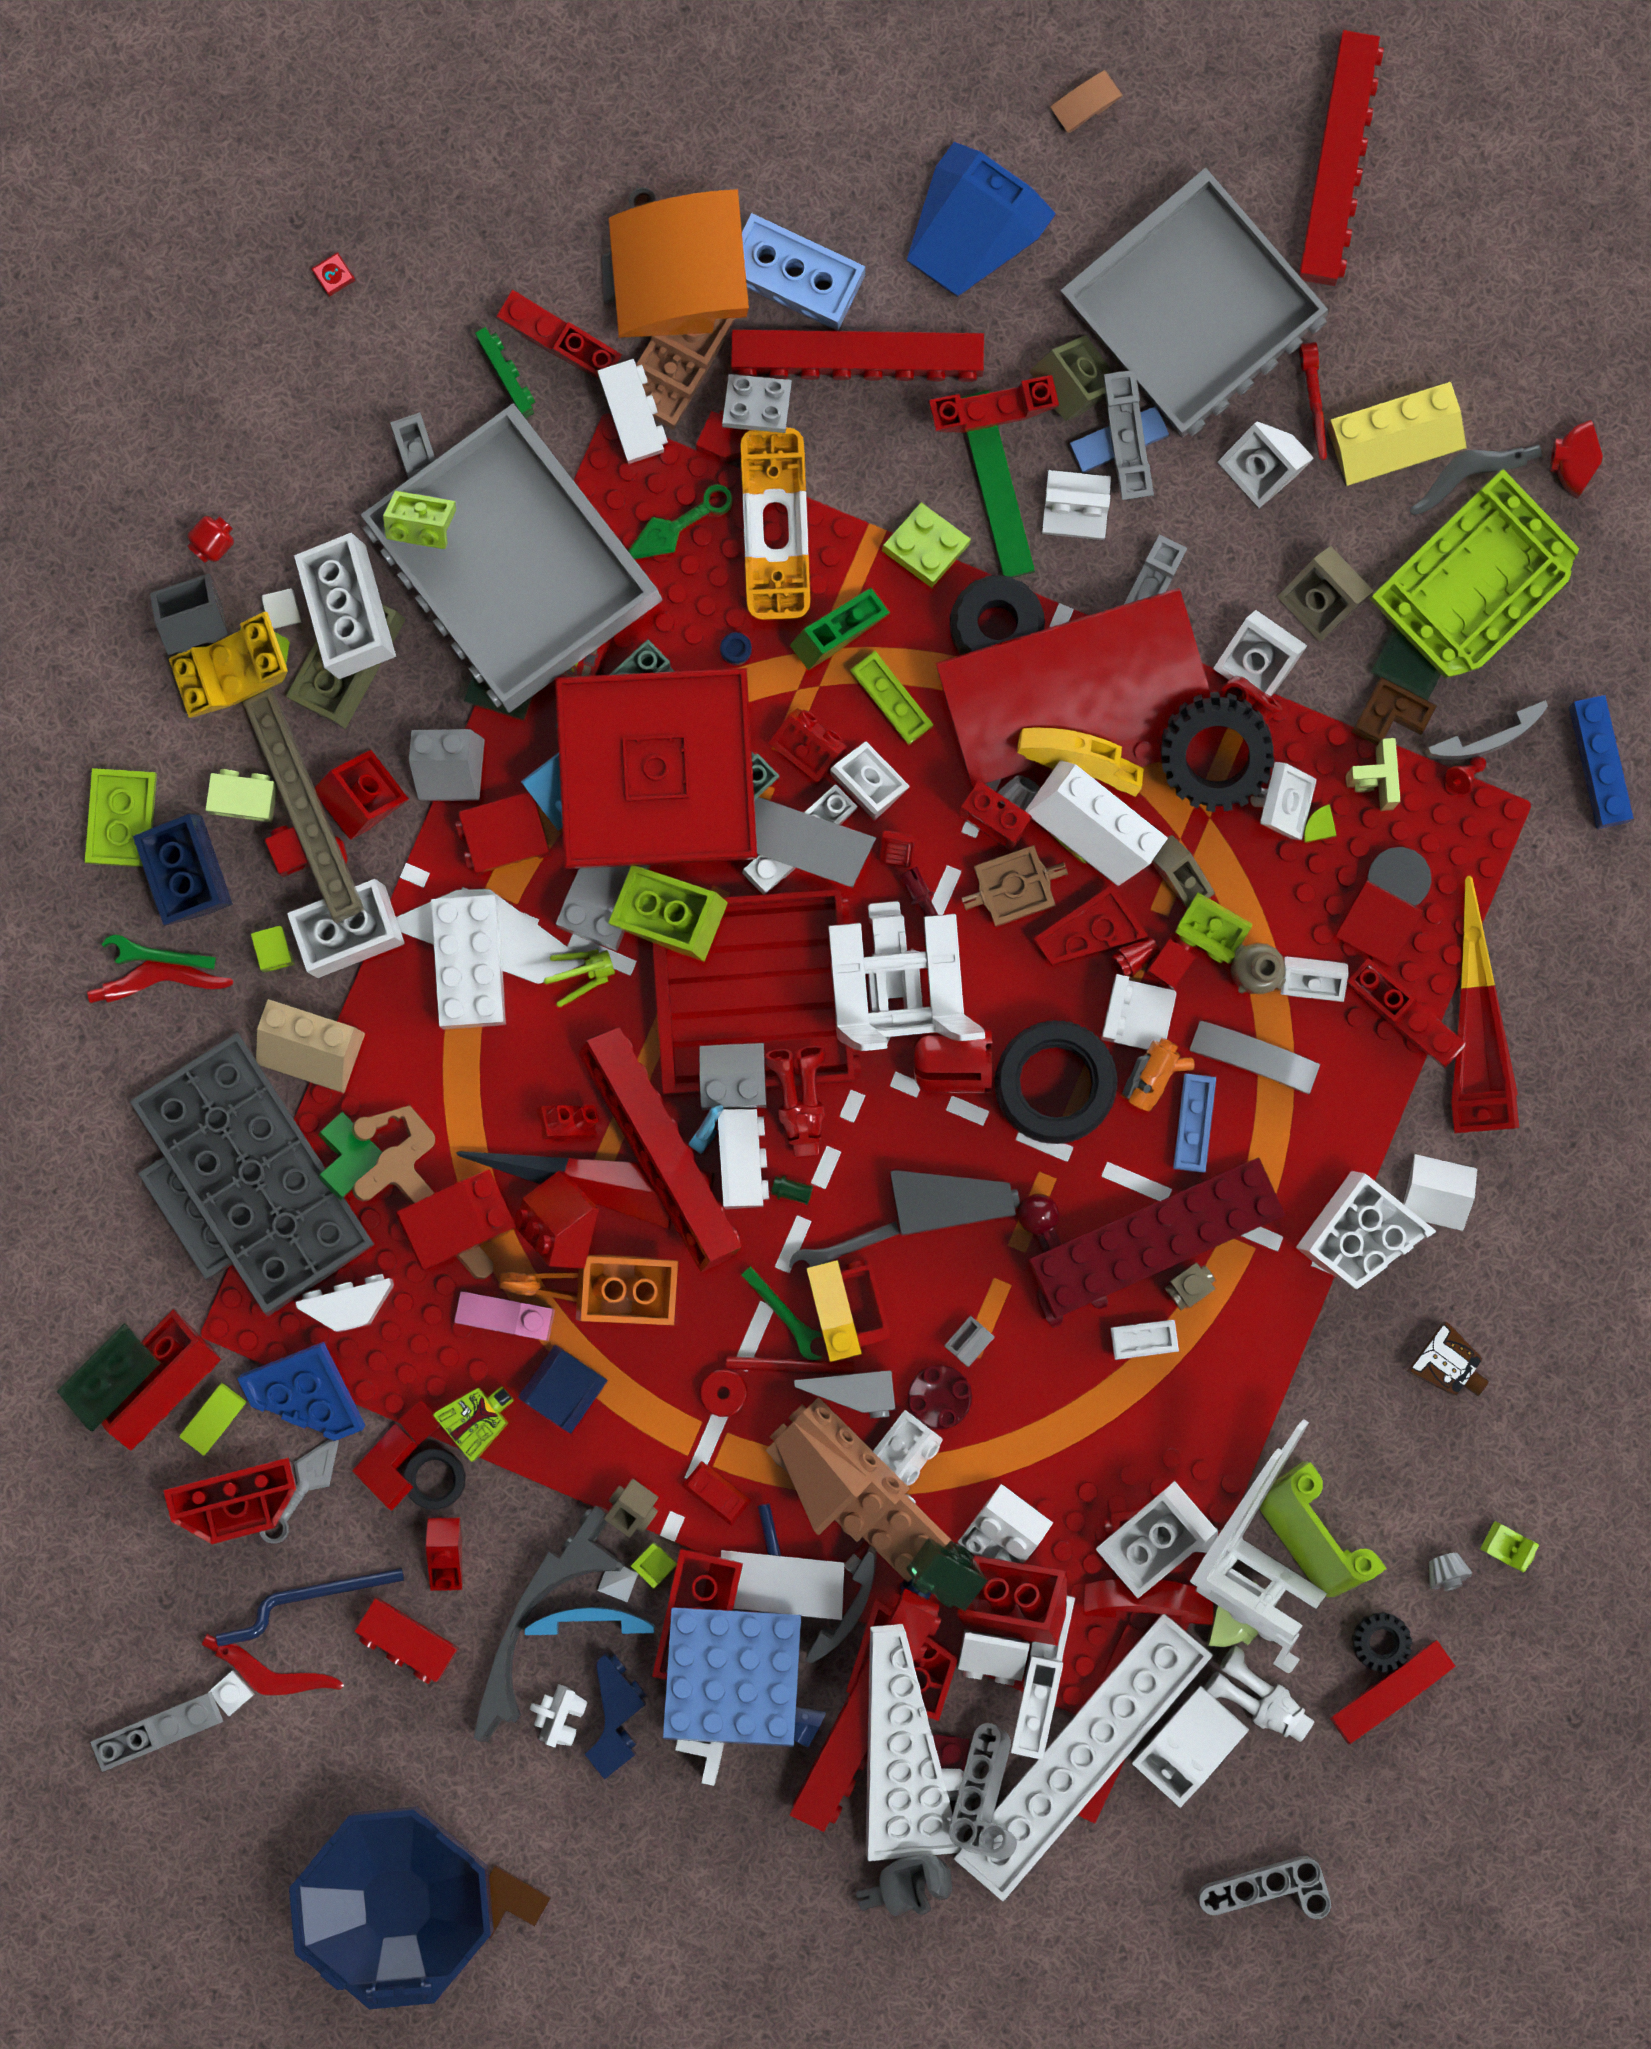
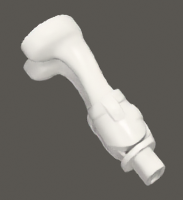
M1234 1645L1222 1660L1220 1669L1244 1683L1256 1692L1261 1699L1257 1700L1248 1695L1219 1672H1215L1211 1676L1204 1689L1215 1699L1219 1697L1227 1698L1243 1707L1253 1715L1252 1721L1262 1729L1269 1728L1282 1733L1284 1737L1290 1735L1301 1742L1313 1726L1314 1720L1304 1714L1305 1709L1300 1708L1290 1697L1289 1690L1280 1684L1271 1686L1248 1669L1244 1662V1651Z

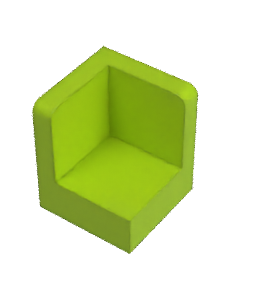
M281 926L251 933L262 972L266 973L295 965L292 952L288 949L284 930Z
M653 1542L631 1567L651 1587L655 1588L673 1570L677 1563L658 1544Z

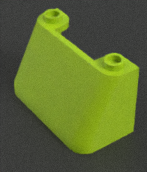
M1303 1461L1273 1483L1259 1509L1311 1583L1327 1593L1326 1597H1336L1375 1578L1387 1568L1372 1550L1366 1548L1358 1549L1352 1553L1348 1549L1345 1551L1341 1550L1309 1505L1310 1502L1321 1494L1323 1480L1311 1462Z

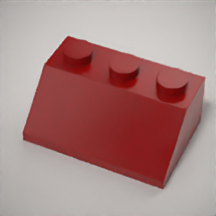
M558 1171L522 1198L520 1209L515 1214V1225L520 1234L548 1266L585 1269L599 1208L565 1171Z
M974 1556L957 1615L966 1630L1058 1646L1066 1617L1067 1572Z

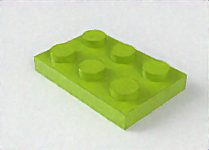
M92 768L85 852L86 864L143 867L133 836L153 828L157 774L155 772Z

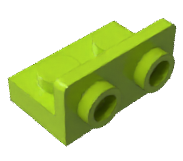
M395 490L383 515L385 536L389 540L446 549L448 544L447 529L456 512V502Z

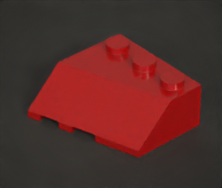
M877 1599L874 1600L846 1688L848 1693L851 1692L870 1655V1627L886 1625L892 1613L891 1609ZM927 1636L923 1643L927 1645L925 1654L920 1663L913 1662L927 1716L930 1719L939 1721L958 1658Z

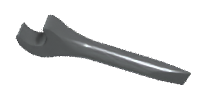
M895 1221L828 1248L799 1250L792 1255L789 1267L792 1269L793 1264L799 1260L808 1262L810 1267L829 1263L838 1257L900 1234L899 1228Z

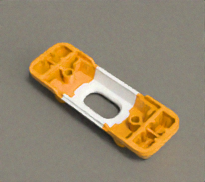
M788 427L786 428V433L749 430L741 440L748 611L755 618L762 620L800 618L810 608L803 436L799 431ZM773 502L782 503L788 511L789 541L782 549H771L764 542L763 509L766 505Z

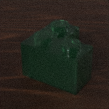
M928 1538L906 1568L913 1579L911 1583L917 1590L924 1594L931 1592L937 1595V1599L945 1606L952 1608L955 1605L966 1611L988 1581L969 1550L953 1541H950L944 1547Z

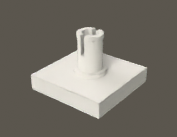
M1275 762L1269 789L1261 787L1262 791L1258 794L1259 797L1251 796V803L1254 807H1264L1260 824L1291 839L1302 840L1317 779L1287 763Z

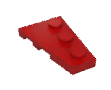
M1110 885L1036 936L1033 940L1052 966L1142 940L1149 936L1114 886Z

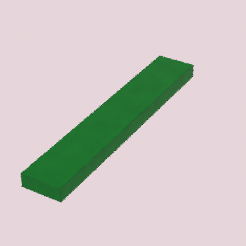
M989 390L962 396L961 399L987 394ZM998 426L966 432L1003 576L1015 578L1035 573Z

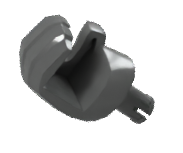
M914 1855L898 1859L881 1871L880 1886L857 1891V1899H864L858 1901V1905L862 1911H865L869 1908L885 1904L887 1910L893 1916H899L911 1909L917 1914L925 1915L931 1911L930 1904L925 1895V1883H927L928 1892L933 1897L939 1900L948 1899L952 1892L951 1870L944 1861L935 1855Z

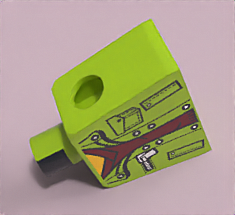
M503 1386L489 1397L480 1388H477L438 1410L433 1416L468 1459L474 1462L508 1424L500 1412L511 1404L514 1399Z

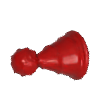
M1476 756L1472 758L1470 765L1450 767L1445 775L1449 787L1458 794L1469 793L1472 790V783L1476 773L1483 772L1486 768V760L1483 757Z

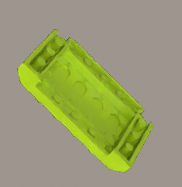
M1502 469L1369 599L1440 674L1447 679L1479 669L1569 581L1572 573L1571 568L1579 548L1515 480Z

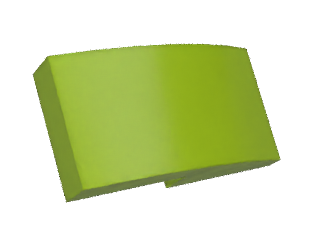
M221 1382L179 1437L205 1456L247 1401Z

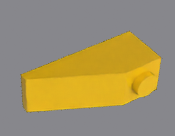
M838 1260L807 1268L830 1362L862 1354Z

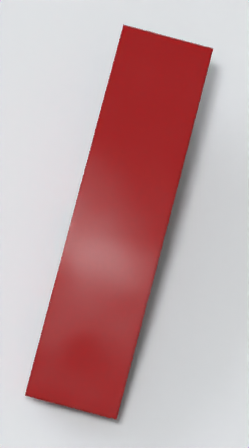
M1435 1640L1404 1664L1399 1665L1397 1669L1368 1687L1331 1716L1330 1720L1349 1745L1398 1711L1456 1666L1438 1640Z

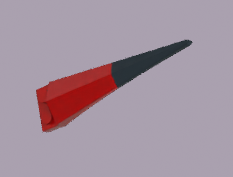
M465 1151L456 1153L465 1159L538 1184H542L558 1171H565L593 1203L677 1231L640 1163ZM700 1170L708 1178L709 1188L712 1190L715 1173Z

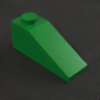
M870 588L804 628L790 644V647L805 667L810 670L841 650L885 618L890 612L873 589Z

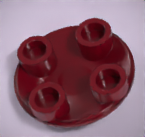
M936 1365L922 1370L912 1380L908 1390V1404L913 1416L932 1429L942 1430L954 1427L966 1417L971 1407L972 1393L970 1384L959 1371L948 1366Z

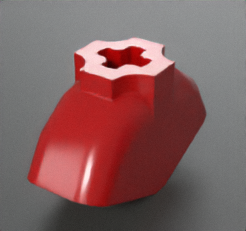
M1592 420L1575 426L1563 439L1556 438L1552 449L1550 472L1557 473L1564 489L1576 499L1582 494L1602 463L1603 455Z

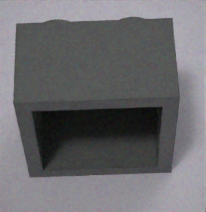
M210 573L150 593L155 625L168 655L183 653L194 646L205 642L213 643L228 635L223 606Z

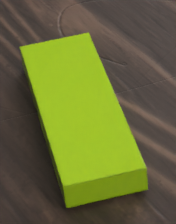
M876 651L850 670L908 746L934 726Z

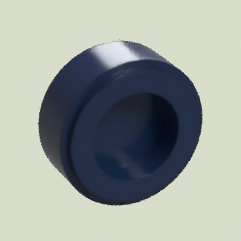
M737 632L725 636L720 645L722 658L730 665L738 666L746 663L752 654V646L748 637Z

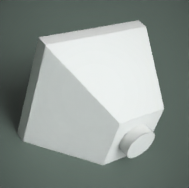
M1257 421L1223 455L1218 463L1258 508H1261L1293 480L1314 458L1292 434Z

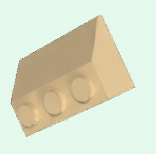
M268 999L257 1028L256 1061L260 1066L344 1093L365 1033L355 1027Z

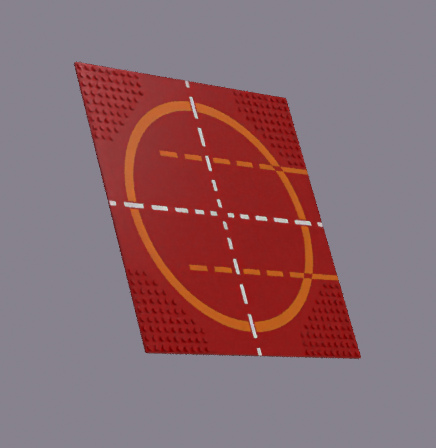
M606 413L602 415L574 478V482L627 551L652 517L670 521L678 519L704 502L705 491L710 486H725L730 491L733 501L727 513L722 515L708 513L699 518V520L689 524L688 527L683 528L679 532L675 552L634 559L658 589L662 601L611 638L599 676L610 675L648 639L670 661V667L675 672L747 668L751 750L755 755L758 753L780 776L759 797L804 813L836 784L858 806L841 826L876 837L853 888L795 868L766 894L841 889V897H848L849 916H843V925L861 923L864 957H871L874 954L872 924L869 923L868 905L897 901L900 903V914L904 916L907 951L922 952L926 951L923 918L925 915L918 903L914 905L910 903L913 900L902 879L899 877L901 874L906 873V871L918 866L919 872L929 891L933 890L934 892L929 898L938 915L956 914L964 1015L980 1025L984 1030H992L991 1093H926L920 1090L914 1080V1044L919 1034L886 1037L887 1049L868 1051L853 1049V1055L860 1056L861 1074H854L855 1082L815 1085L817 1101L821 1102L825 1109V1117L822 1120L820 1131L821 1141L818 1142L819 1153L812 1156L795 1157L793 1146L788 1143V1135L784 1124L779 1121L778 1110L783 1105L782 1088H766V1108L745 1109H757L758 1117L764 1116L765 1135L759 1136L760 1149L766 1148L767 1167L761 1168L762 1180H768L769 1199L763 1200L764 1207L724 1208L725 1217L740 1236L742 1248L732 1259L703 1272H700L678 1231L594 1203L599 1208L588 1255L635 1256L678 1261L674 1325L576 1320L577 1302L539 1294L519 1295L508 1292V1289H500V1272L528 1274L579 1273V1268L548 1266L516 1228L508 1234L480 1246L493 1262V1272L485 1279H475L457 1257L422 1271L396 1215L397 1211L412 1204L396 1185L389 1184L368 1201L358 1200L354 1196L353 1190L344 1197L374 1245L305 1292L321 1290L322 1295L334 1292L333 1286L352 1282L353 1287L366 1284L365 1278L383 1274L384 1279H393L394 1286L371 1324L336 1332L297 1308L296 1302L303 1300L302 1295L270 1316H267L232 1264L228 1268L201 1330V1336L205 1340L263 1365L324 1342L354 1403L400 1423L398 1420L420 1400H424L433 1413L477 1388H480L489 1397L503 1386L514 1399L511 1404L500 1412L508 1424L479 1458L590 1506L602 1507L608 1512L613 1506L609 1499L619 1486L625 1489L629 1482L634 1479L659 1497L653 1505L658 1512L646 1530L697 1552L721 1557V1550L768 1555L757 1506L770 1503L781 1556L843 1562L844 1564L864 1543L865 1539L862 1537L856 1542L843 1531L835 1520L820 1535L813 1530L790 1475L781 1466L777 1465L766 1452V1449L774 1442L770 1436L783 1423L789 1427L793 1423L789 1417L802 1404L808 1408L819 1397L874 1451L904 1410L913 1415L908 1404V1390L915 1376L930 1366L944 1365L954 1368L966 1378L971 1386L972 1402L970 1410L966 1417L954 1427L942 1430L929 1428L940 1436L943 1441L937 1454L932 1459L927 1460L920 1470L919 1477L913 1484L908 1485L910 1489L905 1493L909 1494L916 1501L915 1504L951 1539L918 1572L924 1578H928L932 1584L929 1600L940 1605L937 1617L942 1619L935 1635L931 1636L928 1634V1637L957 1657L959 1661L963 1632L966 1628L957 1613L975 1555L960 1545L958 1541L1002 1484L1053 1522L1037 1548L1023 1564L1067 1572V1596L1075 1597L1062 1658L1063 1668L1055 1706L1076 1715L1096 1691L1126 1626L1129 1625L1146 1633L1161 1615L1117 1611L1116 1618L1083 1615L1084 1587L1086 1584L1121 1579L1116 1578L1115 1572H1110L1109 1564L1096 1550L1106 1540L1104 1520H1110L1109 1513L1141 1510L1175 1481L1215 1528H1218V1535L1220 1534L1242 1500L1335 1276L1319 1267L1300 1252L1296 1246L1351 1171L1365 1173L1374 1181L1376 1180L1428 1054L1423 1050L1420 1051L1348 983L1344 1002L1281 995V988H1275L1273 991L1265 994L1239 993V988L1233 982L1230 973L1231 964L1225 961L1222 963L1215 961L1208 956L1206 950L1196 945L1190 946L1193 948L1191 954L1196 958L1173 989L1177 995L1167 1035V1040L1178 1046L1176 1052L1181 1055L1179 1058H1193L1194 1069L1173 1072L1164 1088V1092L1151 1111L1140 1109L1128 1102L1129 1099L1123 1098L1121 1094L1128 1078L1131 1076L1138 1057L1144 1056L1147 1050L1101 1040L1114 978L1118 974L1111 963L1110 957L1115 954L1116 949L1142 940L1051 966L1033 939L1107 887L1113 885L1147 935L1157 943L1161 952L1169 939L1174 942L1180 939V935L1175 931L1187 908L1163 880L1152 862L1117 886L1089 863L1079 862L1046 829L1033 819H1031L1030 826L1011 852L959 817L961 806L974 787L970 784L935 663L960 656L950 632L952 607L957 597L969 584L992 574L956 560L931 588L882 551L883 545L894 533L806 497L810 608L800 618L757 619L751 615L747 606L742 469L667 438L668 443L663 444L664 453L628 464L611 414ZM719 491L714 492L709 498V503L714 508H721L727 502V496ZM778 502L769 503L763 509L764 542L771 549H782L789 541L788 511L785 505ZM872 588L890 613L834 655L808 670L790 647V644L804 628ZM1035 593L1040 600L1044 612L1045 629L1089 616ZM994 607L987 609L978 618V626L981 632L993 640L1006 639L1016 630L1015 618L1004 608ZM695 618H700L747 635L751 624L757 623L750 641L752 654L749 660L738 666L728 664L721 656L720 645L723 638L729 633L694 622ZM874 651L878 653L934 724L931 729L909 746L850 672L854 666ZM1202 663L1210 693L1219 692L1220 696L1222 687L1229 680L1214 670L1213 667ZM555 680L510 713L503 705H500L498 708L486 693L490 690V687L485 682L465 729H471L485 739L479 801H433L390 901L395 916L398 917L431 902V899H438L456 890L490 889L575 953L587 952L597 948L599 952L608 950L615 974L607 976L608 982L600 984L564 1006L558 1007V1001L594 980L595 977L589 979L588 974L583 973L549 984L544 982L537 984L503 971L506 1025L442 1029L439 1026L434 945L401 932L405 944L363 960L337 1019V1022L355 1027L365 1033L345 1092L342 1093L310 1082L294 1118L325 1169H327L339 1156L318 1135L339 1114L343 1112L355 1123L362 1117L369 1118L410 1105L435 1135L434 1146L414 1163L415 1171L430 1189L437 1193L462 1180L490 1169L514 1223L515 1214L520 1209L522 1198L541 1184L458 1156L457 1152L639 1163L578 1054L587 1040L618 1027L620 1028L623 1035L627 1036L631 1041L633 1053L638 1062L645 1066L652 1087L660 1093L663 1099V1106L669 1117L673 1118L677 1123L679 1135L685 1145L689 1144L710 1111L701 1109V1093L664 1096L652 942L625 931L619 948L615 951L558 929L556 926L567 894L579 870L565 869L563 827L558 831L537 804L551 856L541 859L535 857L486 871L480 876H477L475 869H468L464 852L469 851L466 839L460 840L455 824L456 821L461 820L459 811L528 792L521 781L559 753L558 729L555 726L558 723ZM1229 688V693L1236 695L1237 700L1243 699V692L1240 688ZM1273 694L1271 697L1281 705L1282 710L1278 714L1275 713L1267 723L1274 748V764L1275 762L1287 763L1317 779L1307 822L1315 811L1330 804L1336 837L1304 843V834L1302 840L1291 839L1260 824L1264 807H1254L1252 805L1251 796H1254L1253 794L1248 797L1249 803L1242 807L1239 802L1232 804L1233 810L1224 811L1223 806H1215V812L1206 811V805L1202 804L1195 808L1190 805L1188 798L1185 797L1182 800L1176 795L1174 786H1169L1166 780V773L1163 772L1162 761L1142 767L1144 768L1142 789L1136 797L1119 791L1101 780L1097 781L1167 838L1173 835L1191 852L1215 892L1209 899L1253 924L1242 942L1244 946L1255 943L1268 944L1276 948L1283 956V959L1288 956L1348 964L1349 972L1348 980L1369 958L1417 998V1002L1441 1022L1462 974L1465 879L1467 876L1473 878L1483 924L1531 809V803L1528 800L1474 778L1472 790L1469 793L1458 794L1449 787L1446 781V771L1450 767L1396 745L1400 803L1393 810L1380 811L1378 786L1374 787V791L1355 792V787L1347 788L1346 774L1353 766L1377 765L1375 750L1377 745L1352 733L1353 726L1277 694ZM797 708L812 713L817 718L819 725L826 730H832L842 738V743L847 746L845 751L838 756L818 783L768 744L788 715ZM1212 726L1201 730L1192 738L1187 747L1186 760L1192 771L1201 778L1210 781H1223L1232 778L1242 770L1248 758L1249 747L1245 739L1237 731L1225 726ZM1164 728L1155 731L1160 752ZM866 741L910 786L875 821L832 778L830 769ZM1270 767V778L1267 784L1264 782L1262 783V788L1269 789V784L1273 772L1272 767ZM1033 769L985 784L998 793L1015 776L1022 775L1034 782L1036 780ZM889 830L915 836L912 861L909 867L880 862L883 831ZM1033 845L1039 860L1045 868L1062 862L1065 864L1063 869H1067L1068 875L1050 880V891L1055 902L1054 907L997 927L994 926L991 914L984 904L965 910L961 898L979 892V881L974 870L976 865ZM1404 847L1415 850L1425 859L1431 871L1432 882L1426 897L1420 904L1416 905V907L1423 910V913L1391 967L1336 937V934L1363 888L1372 862L1380 853L1390 848ZM754 859L687 864L674 863L666 864V866L655 864L651 865L649 869L650 871L716 892L722 898L763 895L742 873ZM1158 955L1133 977L1128 976L1130 981L1168 989L1146 973ZM919 968L922 1007H931L928 968ZM865 974L868 1013H870L868 976ZM903 997L888 999L889 1011L904 1009ZM1053 1020L1078 1024L1098 1036L1113 1057L1118 1077L1115 1100L1103 1122L1088 1135L1064 1144L1041 1143L1029 1137L1027 1138L1018 1132L1004 1117L995 1094L996 1068L1009 1042L1024 1029L1037 1023ZM1200 1020L1264 1041L1320 1064L1310 1094L1308 1095L1279 1084V1082L1225 1062H1218L1189 1051ZM1057 1047L1042 1049L1032 1055L1024 1064L1020 1076L1022 1095L1029 1106L1041 1115L1054 1118L1070 1116L1080 1110L1087 1102L1092 1086L1089 1070L1083 1060L1073 1052ZM1184 1074L1216 1077L1205 1173L1173 1169ZM795 1086L797 1099L801 1101L802 1087ZM594 1105L599 1120L594 1125L596 1136L592 1139H566L562 1142H556L553 1139H543L542 1122L537 1115L536 1109L540 1106ZM389 1118L388 1124L376 1129L374 1136L370 1140L383 1152L390 1147H398L409 1138L402 1118H399L398 1122L394 1118ZM717 1119L714 1129L718 1132L705 1151L699 1154L693 1148L691 1150L699 1170L715 1173L711 1192L715 1199L719 1200L723 1205ZM1259 1157L1286 1216L1107 1295L1108 1304L1105 1308L1098 1309L1089 1303L1063 1315V1322L1060 1326L1052 1328L1048 1324L1038 1302L1039 1284L1028 1262L1029 1259L1044 1252L1037 1235L1027 1232L1021 1226L1018 1218L1019 1208L1015 1209L1016 1215L1011 1217L901 1236L890 1172L906 1171L1010 1183L1011 1190L1017 1189L1020 1205L1030 1195H1047L1055 1201L1059 1209V1219L1054 1228L1062 1245ZM782 1175H786L785 1179L813 1185L808 1205L780 1197V1200H777L776 1196L771 1195L775 1176L782 1178ZM896 1221L900 1234L830 1261L838 1260L841 1272L847 1270L845 1264L864 1260L865 1265L872 1264L891 1339L860 1347L862 1354L837 1361L855 1362L854 1374L881 1371L892 1372L895 1409L889 1410V1417L870 1418L869 1412L857 1411L795 1387L794 1380L847 1374L728 1369L742 1377L747 1386L745 1405L738 1413L729 1417H718L704 1408L700 1400L701 1384L709 1373L726 1369L727 1356L809 1360L800 1353L797 1341L787 1325L741 1274L751 1266L802 1323L820 1332L822 1337L814 1338L811 1341L810 1350L814 1355L822 1356L818 1360L830 1361L807 1268L810 1265L804 1260H799L793 1264L791 1269L789 1267L790 1259L799 1250L828 1248ZM1197 1263L1200 1268L1205 1265L1216 1279L1212 1283L1215 1290L1190 1308L1180 1310L1166 1292L1165 1287L1169 1285V1281L1193 1264ZM863 1275L843 1280L856 1334L879 1329L880 1326L867 1276ZM536 1278V1281L540 1282V1287L576 1293L578 1291V1278ZM460 1292L554 1309L555 1313L549 1341L454 1323ZM971 1316L988 1330L994 1338L972 1364L967 1367L945 1347V1344ZM1175 1320L1179 1352L1114 1359L1110 1328ZM554 1345H557L608 1380L571 1434L518 1398ZM721 1387L718 1389L717 1395L720 1399H727L730 1391L727 1387ZM442 1426L430 1435V1437L460 1449ZM701 1461L751 1500L750 1504L732 1526L682 1487L683 1483ZM1128 1520L1120 1521V1527ZM878 1552L872 1589L865 1608L858 1619L859 1622L867 1624L875 1599L893 1611L902 1591L900 1584L904 1578ZM1193 1552L1195 1570L1168 1573L1161 1580L1197 1587L1190 1580L1207 1553ZM845 1567L843 1615H845L862 1585L852 1579L854 1573L852 1574ZM1166 1614L1187 1631L1190 1623H1181L1180 1615ZM1028 1641L1030 1646L1022 1681L1015 1680L1014 1685H1008L1022 1692L1024 1691L1023 1682L1025 1678L1032 1641ZM983 1674L984 1676H987L995 1680L996 1676Z

